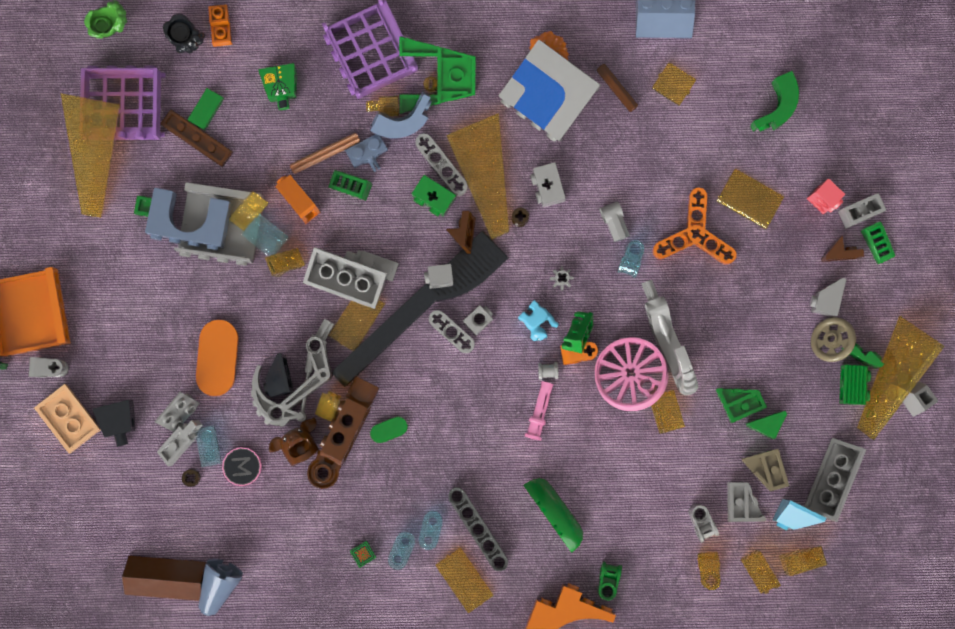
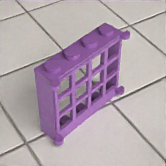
M378 0L377 4L328 27L325 22L322 23L326 33L323 35L327 46L331 44L334 50L331 51L335 62H340L342 67L339 68L343 79H348L350 83L347 85L351 96L355 94L357 100L418 71V65L413 56H399V36L403 37L386 0ZM378 13L381 21L369 26L366 18ZM362 20L365 28L352 33L349 26ZM384 24L389 36L376 42L371 30ZM346 28L349 36L336 41L333 34ZM368 32L373 44L360 50L355 37ZM352 40L356 52L344 57L338 45ZM391 40L397 52L384 58L379 46ZM375 48L381 60L368 65L363 53ZM359 55L364 68L351 73L346 61ZM399 56L405 68L392 74L387 61ZM383 64L388 76L375 81L370 69ZM367 71L372 84L359 89L354 77Z
M112 65L106 66V68H99L98 66L81 68L80 137L84 140H160V137H165V132H160L161 78H166V73H161L158 68L151 65H146L144 68H137L132 65L125 66V68H118ZM90 79H103V92H89ZM108 79H121V92H107ZM126 79H139V92H125ZM143 79H153V92H143ZM89 96H103V110H89ZM107 96H121V109L107 110ZM125 96H139V109H125ZM143 96H153V109H143ZM89 114H102V127H89ZM107 114H120V127H107ZM125 114H138V127H125ZM143 114H153V127H143Z

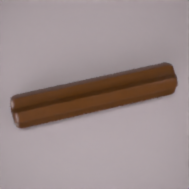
M600 65L597 68L598 74L629 112L634 111L638 107L636 101L607 65Z

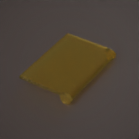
M734 169L716 202L766 230L784 196Z

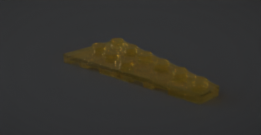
M60 93L81 214L101 218L120 104Z
M499 113L446 135L491 240L509 233Z
M901 316L898 318L882 360L884 365L879 368L870 392V400L867 401L857 426L860 431L873 440L878 436L945 347Z

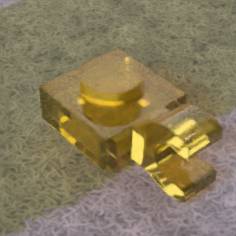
M379 96V102L373 100L366 101V111H380L388 116H399L398 96Z

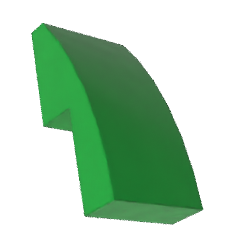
M855 343L854 349L849 354L855 360L870 367L880 368L884 365L878 353L867 351L863 354V349L857 343Z

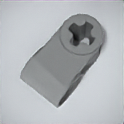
M30 357L29 377H63L68 373V364L63 360Z
M693 504L689 508L688 513L699 541L702 543L704 539L714 535L718 536V529L708 509L701 504ZM698 508L703 510V515L700 518H696L694 515Z

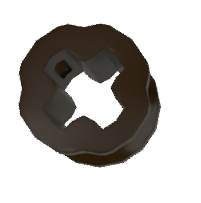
M520 207L513 211L512 223L517 227H524L528 223L529 213L526 209ZM519 213L522 214V217H525L522 222L515 218L518 217Z

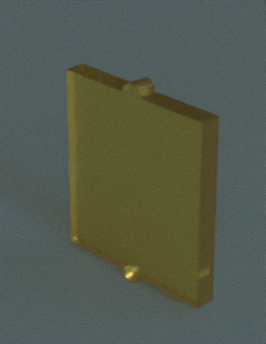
M668 62L663 72L658 74L659 78L652 89L680 106L686 95L690 94V89L696 79Z

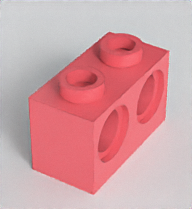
M828 178L808 196L807 200L822 214L827 211L831 213L843 203L842 197L845 193Z

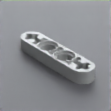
M428 134L418 135L416 147L452 193L456 196L464 195L467 192V183ZM421 139L429 140L427 144L431 150L428 154H425L428 151L424 145L420 146ZM433 153H439L441 160L439 162H432L430 156ZM444 168H451L453 174L450 177H444L442 175ZM456 175L458 176V178L455 179L456 182L459 185L464 184L462 186V191L454 190L456 186L453 181L451 182V184L448 183L449 181L453 180Z

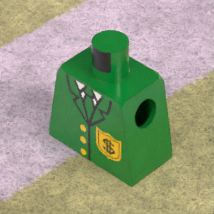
M295 64L258 69L269 101H277L278 110L290 109L288 99H293L297 96V69Z

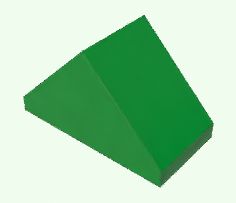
M780 411L748 422L746 426L770 439H775L787 413L786 411Z

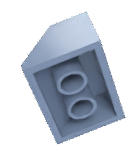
M636 0V38H692L695 0Z

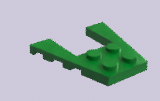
M399 36V56L437 57V94H429L432 101L430 106L475 95L476 56ZM399 94V113L412 111L421 94Z

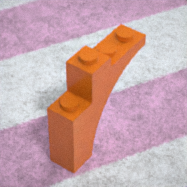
M568 583L567 586L562 585L555 606L548 599L541 598V601L536 599L525 629H559L570 622L581 619H601L613 623L616 615L612 612L613 609L608 606L602 605L600 608L595 606L594 601L583 598V600H580L582 592L578 590L579 587Z

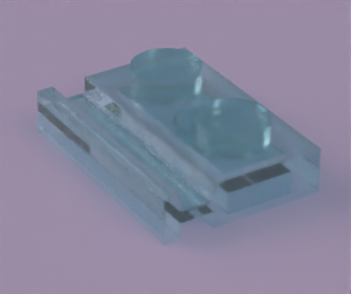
M258 214L241 234L271 259L289 239L286 234L261 214Z

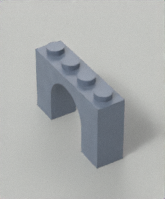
M154 188L145 233L150 235V239L162 241V238H167L169 242L180 244L183 241L188 242V246L192 247L205 245L207 246L206 249L218 251V248L224 249L233 206L230 201L210 198L205 223L196 231L183 232L177 229L173 221L177 194L170 190Z

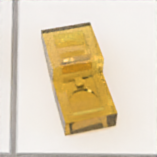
M252 191L232 213L229 220L245 231L254 218H257L268 205V202Z

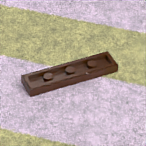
M172 109L169 110L160 123L162 127L222 168L233 154L232 150Z

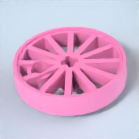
M628 337L614 341L601 352L595 365V382L599 393L606 402L621 410L637 411L653 405L663 395L668 384L669 371L663 354L652 343L641 338ZM630 345H640L632 363ZM622 346L626 347L627 364L615 349ZM646 348H649L654 352L649 357L640 362V359ZM610 353H612L619 361V363L622 365V367L611 362H608L605 359ZM659 358L661 360L662 366L645 368L655 359ZM602 366L617 371L616 373L600 375ZM629 373H631V374L635 373V376H634V377H633V376H630V377H629L628 374H629ZM663 373L661 382L645 375ZM618 379L606 389H603L601 386V381ZM650 382L652 386L648 390L643 389V383ZM623 385L616 400L609 396L612 391ZM635 385L638 386L640 393L646 396L647 399L637 403ZM630 387L632 403H622L625 393Z

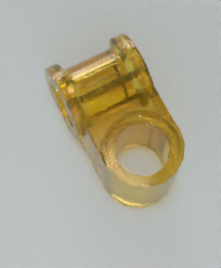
M718 552L698 553L697 559L701 583L705 588L715 590L721 583ZM709 576L715 579V582H712V586L706 583V580L710 578Z

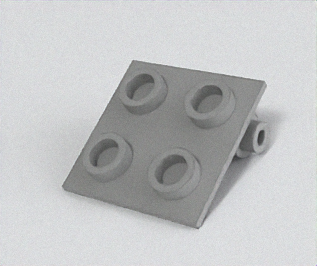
M179 392L156 419L155 423L175 432L179 426H183L186 419L195 412L200 403L192 399V396L188 393Z

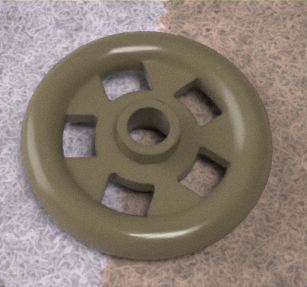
M838 317L821 321L811 335V347L814 354L827 362L843 360L852 352L856 343V334L853 326L848 321ZM838 325V330H830V326ZM821 332L826 333L823 340L819 339ZM847 332L848 339L843 340L841 333ZM835 336V340L830 342V338ZM824 345L829 348L827 353L821 350ZM842 345L844 349L836 353L835 349Z

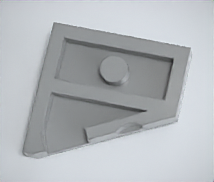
M727 482L728 521H766L765 516L762 515L758 507L757 499L752 494L749 483Z

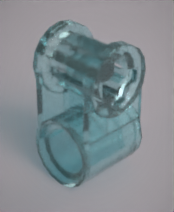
M634 240L627 245L617 273L623 272L631 275L634 279L636 278L644 253L642 242ZM631 245H637L640 248L639 254L631 253Z

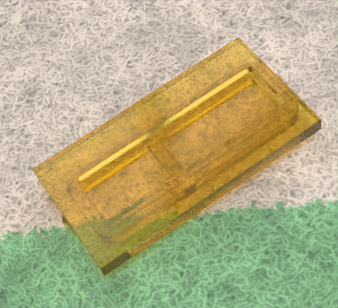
M379 300L376 308L373 309L350 301L328 336L339 342L340 345H344L354 351L365 337L385 303Z
M461 547L435 565L467 613H470L494 596Z

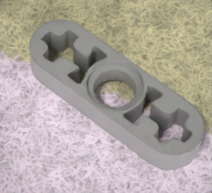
M439 310L433 311L429 315L431 326L460 352L468 354L473 351L475 346L474 340L447 315ZM434 315H441V320L444 323L447 320L450 322L444 327L443 331L439 329L442 327L440 323H433ZM455 327L457 335L452 338L448 337L446 334L447 328ZM462 333L464 336L461 339L465 342L469 340L471 348L463 350L461 348L462 343L459 340L457 344L453 341L457 340Z

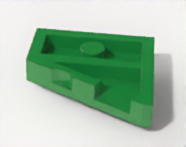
M723 388L715 390L730 423H734L767 408L759 390Z

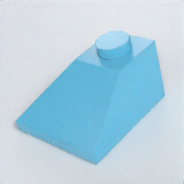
M782 499L773 520L778 522L776 526L787 531L788 528L798 529L825 522L826 518L791 500Z

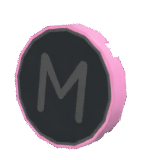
M240 447L233 449L226 455L223 460L222 469L224 476L229 482L234 485L245 486L252 484L259 477L262 463L260 457L253 450Z

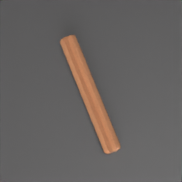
M353 133L290 164V168L294 174L299 173L360 143L357 133Z

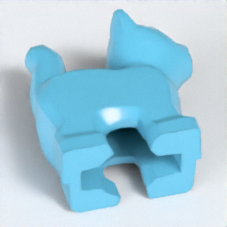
M534 300L528 306V310L533 311V313L528 315L523 312L518 319L523 321L531 331L530 338L533 341H542L544 338H547V333L540 325L547 320L552 327L557 328L559 323L554 320V317L545 308L541 307Z

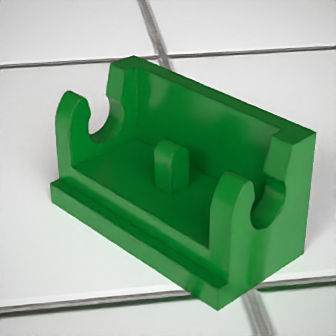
M577 311L574 313V316L581 317L582 319L573 318L568 334L563 339L562 349L583 353L594 326L593 313Z

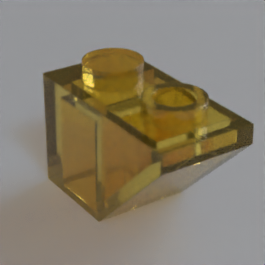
M330 391L327 394L322 392L315 415L328 421L337 418L339 414L337 410L342 401L340 400L341 396Z
M822 546L800 549L779 555L784 573L788 576L827 565Z

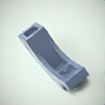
M422 91L413 110L401 118H393L378 111L369 127L370 131L386 138H403L417 132L428 120V115L423 113V111H427L431 105L430 95Z

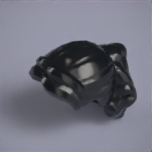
M174 14L170 21L163 24L165 37L176 47V52L179 54L184 52L191 54L199 48V45L205 39V34L196 29L189 18L183 14Z

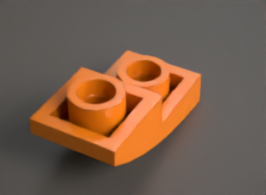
M227 4L208 6L213 47L232 45Z

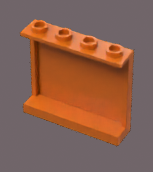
M49 267L45 268L44 271L0 279V357L71 344L58 269Z

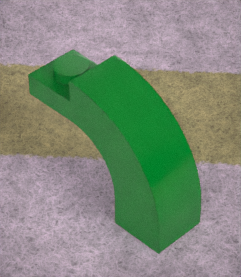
M793 71L781 75L772 81L771 84L778 98L777 108L774 112L753 121L750 125L753 132L756 130L760 132L770 128V125L773 131H775L793 115L799 100V87Z

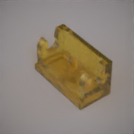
M674 390L664 392L651 405L659 434L685 427Z
M755 550L740 559L761 594H767L770 589L781 586L761 551Z

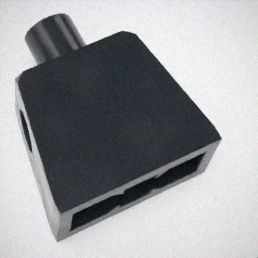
M125 400L93 408L103 436L105 438L115 437L117 447L128 445L126 433L135 431L133 400Z

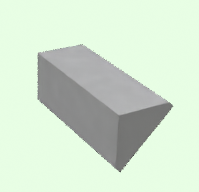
M314 247L303 283L375 309L385 287L387 273Z
M832 438L804 507L830 521L838 522L866 449Z

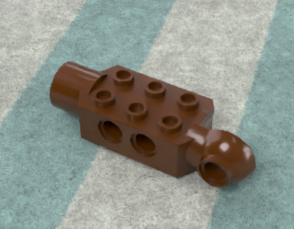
M355 376L345 396L347 398L346 401L342 400L337 411L340 413L337 419L333 418L329 425V429H331L329 435L324 436L320 446L322 449L318 451L316 459L308 466V480L314 487L327 489L338 480L339 471L346 461L372 408L373 401L380 389L379 387ZM351 415L353 422L347 426L344 420L346 416ZM340 432L344 435L342 443L336 441V435ZM322 467L328 470L327 478L319 476V470Z

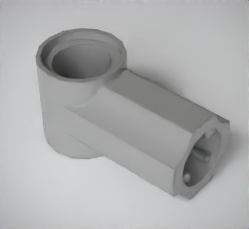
M618 201L600 208L602 219L607 224L614 242L630 236L623 220L622 208Z

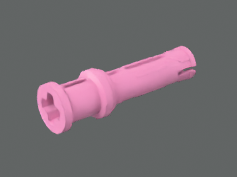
M541 382L533 416L529 418L530 425L528 432L525 433V437L541 441L542 428L546 424L544 417L554 384Z

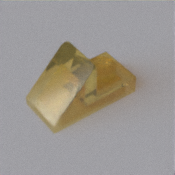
M298 248L265 257L272 276L280 277L286 272L305 266Z

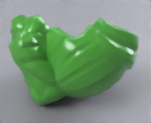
M117 0L108 2L107 6L90 10L84 19V24L88 28V34L101 39L112 36L116 31L122 32L124 25L127 23L126 10L123 9Z

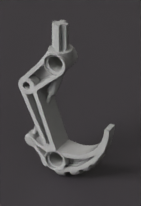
M652 280L641 283L648 300L645 303V309L652 334L666 360L676 387L681 394L692 395L698 390V381L684 346H681L672 327L667 302L663 296H658Z
M324 319L315 335L312 334L307 340L306 348L308 353L305 372H307L305 382L280 405L270 400L263 393L259 380L262 366L257 365L252 379L251 397L254 399L252 401L253 406L257 407V415L265 418V424L284 427L290 420L297 419L303 422L307 419V415L304 413L306 398L332 378L327 355V342L325 341L334 326L330 321ZM314 341L320 342V349L317 351L311 349V344ZM314 368L315 373L310 377V373H312ZM302 401L301 412L292 411V408ZM275 408L282 410V415L278 419L273 416Z

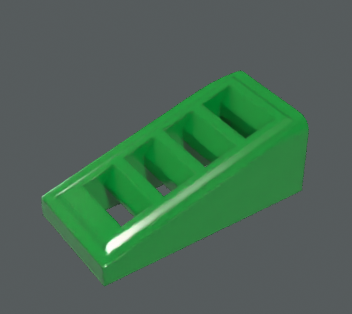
M334 170L328 188L366 201L372 183L368 180ZM340 176H341V177H342V180H341L340 186L338 187V186H337V183H338L339 178H340ZM347 179H350L347 188L344 189ZM354 182H357V183H356V186H355V189H354V192H353V191H352V188H353Z
M881 221L861 230L877 265L895 257ZM877 230L878 233L871 236L870 233ZM878 237L881 238L880 241L874 243V241H873L874 239H876V238H878ZM884 244L885 247L877 250V246ZM887 250L888 254L882 257L879 256L880 253Z

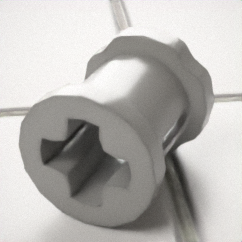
M558 362L544 365L538 363L539 380L549 377L558 379Z

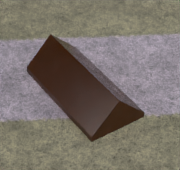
M129 555L122 575L124 594L199 601L206 562Z

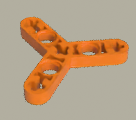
M695 188L689 194L687 229L654 245L652 252L657 259H665L692 245H696L723 264H731L736 259V251L731 246L705 229L707 193L703 188ZM697 192H700L699 194L700 196H703V198L699 200V206L692 207V204L696 205L697 199L693 197V195H696ZM695 210L700 211L702 214L701 220H694L692 212ZM691 230H698V235L702 238L705 235L708 237L703 241L702 244H700L699 242L702 239H700L699 237H696L695 239L692 238L693 233H691ZM674 238H682L684 245L676 247L673 243ZM714 240L717 244L716 249H708L706 246L707 241ZM669 244L670 247L674 250L673 252H671L670 248L667 249L664 252L665 255H662V253H657V250L659 249L658 246L664 248ZM720 246H723L721 251H723L724 253L730 251V257L732 258H728L727 260H725V255L723 253L719 252L717 255L715 254V252H717L720 249Z

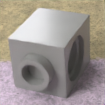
M451 264L428 266L427 272H424L425 284H429L430 289L453 286Z
M479 305L463 320V323L477 336L493 321L491 317L493 313L486 306L482 308ZM481 314L485 317V322L483 324H476L474 317Z

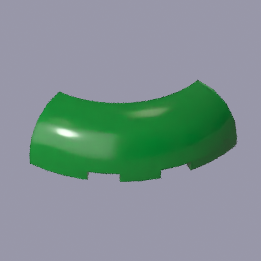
M542 478L533 479L525 483L523 486L570 552L575 551L583 540V530L555 489L546 479Z

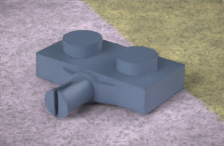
M377 134L345 150L354 168L369 163L373 172L377 171L376 168L378 170L381 169L376 161L377 157L388 151L381 136Z

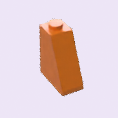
M285 175L277 181L275 187L305 224L321 213L291 175L287 177Z

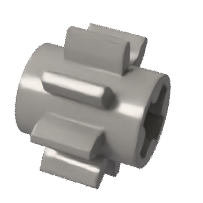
M561 266L560 271L553 270L555 277H550V280L555 282L553 288L560 286L561 291H563L565 285L569 288L571 287L568 281L573 280L574 277L569 276L570 269L564 271L563 266ZM558 275H560V276L565 275V276H566V278H565V281H566V282H564V281L558 282V279H559Z

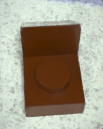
M462 211V216L459 219V228L446 230L467 254H471L476 218L470 211Z
M840 236L823 255L821 262L860 259L864 257V249H857V246L846 247L844 251L843 236Z

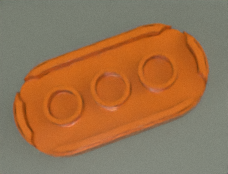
M213 320L207 323L201 330L199 337L196 383L203 393L210 396L224 395L233 387L235 382L239 335L234 326L224 320Z

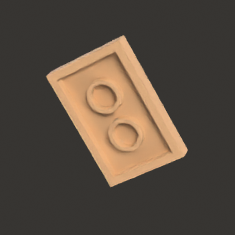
M67 384L61 386L34 407L68 453L75 451L101 430Z

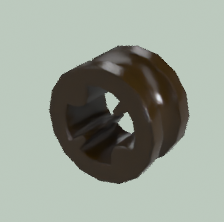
M186 470L182 474V482L188 487L196 486L200 482L201 477L197 470ZM188 473L190 475L195 474L196 478L194 479L196 480L194 483L187 481L186 478H189L187 477Z

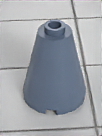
M221 559L207 560L198 605L202 614L206 616L215 615L242 580L243 572L234 564L229 563L227 566L222 564L224 560Z

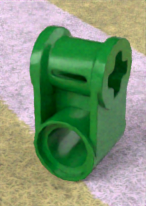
M602 561L597 593L602 599L610 601L616 596L622 565L614 566ZM605 586L611 587L612 593L610 596H603L602 589Z

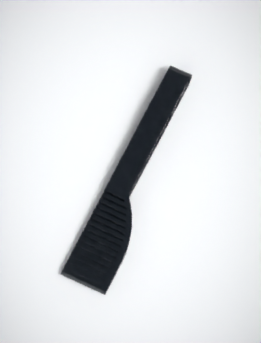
M481 231L473 239L471 254H467L462 249L447 263L451 264L453 286L430 289L429 284H425L332 371V375L346 387L354 380L355 376L357 377L436 301L454 299L472 291L487 280L509 257L484 231Z

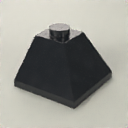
M282 353L276 355L265 377L266 383H263L265 394H269L271 398L294 392L287 358Z

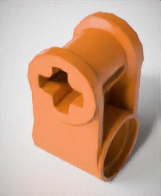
M592 342L586 343L583 353L563 350L562 346H560L563 365L592 360L598 353L597 346ZM587 346L594 349L591 356H588V353H584Z

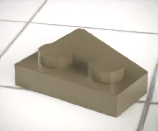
M779 449L742 458V462L769 491L789 486Z

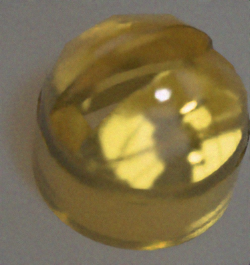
M433 76L426 77L423 81L424 89L427 92L436 91L437 79ZM430 79L432 80V88H429Z

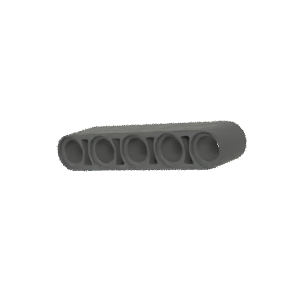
M460 487L452 488L448 494L449 501L487 561L495 571L505 570L508 566V559L466 492ZM456 490L463 494V498L460 501L452 499V493ZM465 507H470L473 510V515L469 518L464 517L462 514V510ZM475 524H482L484 527L481 534L473 532L472 528ZM487 540H491L494 543V548L490 551L485 550L483 547L484 542ZM502 557L505 563L503 566L497 567L494 565V559Z

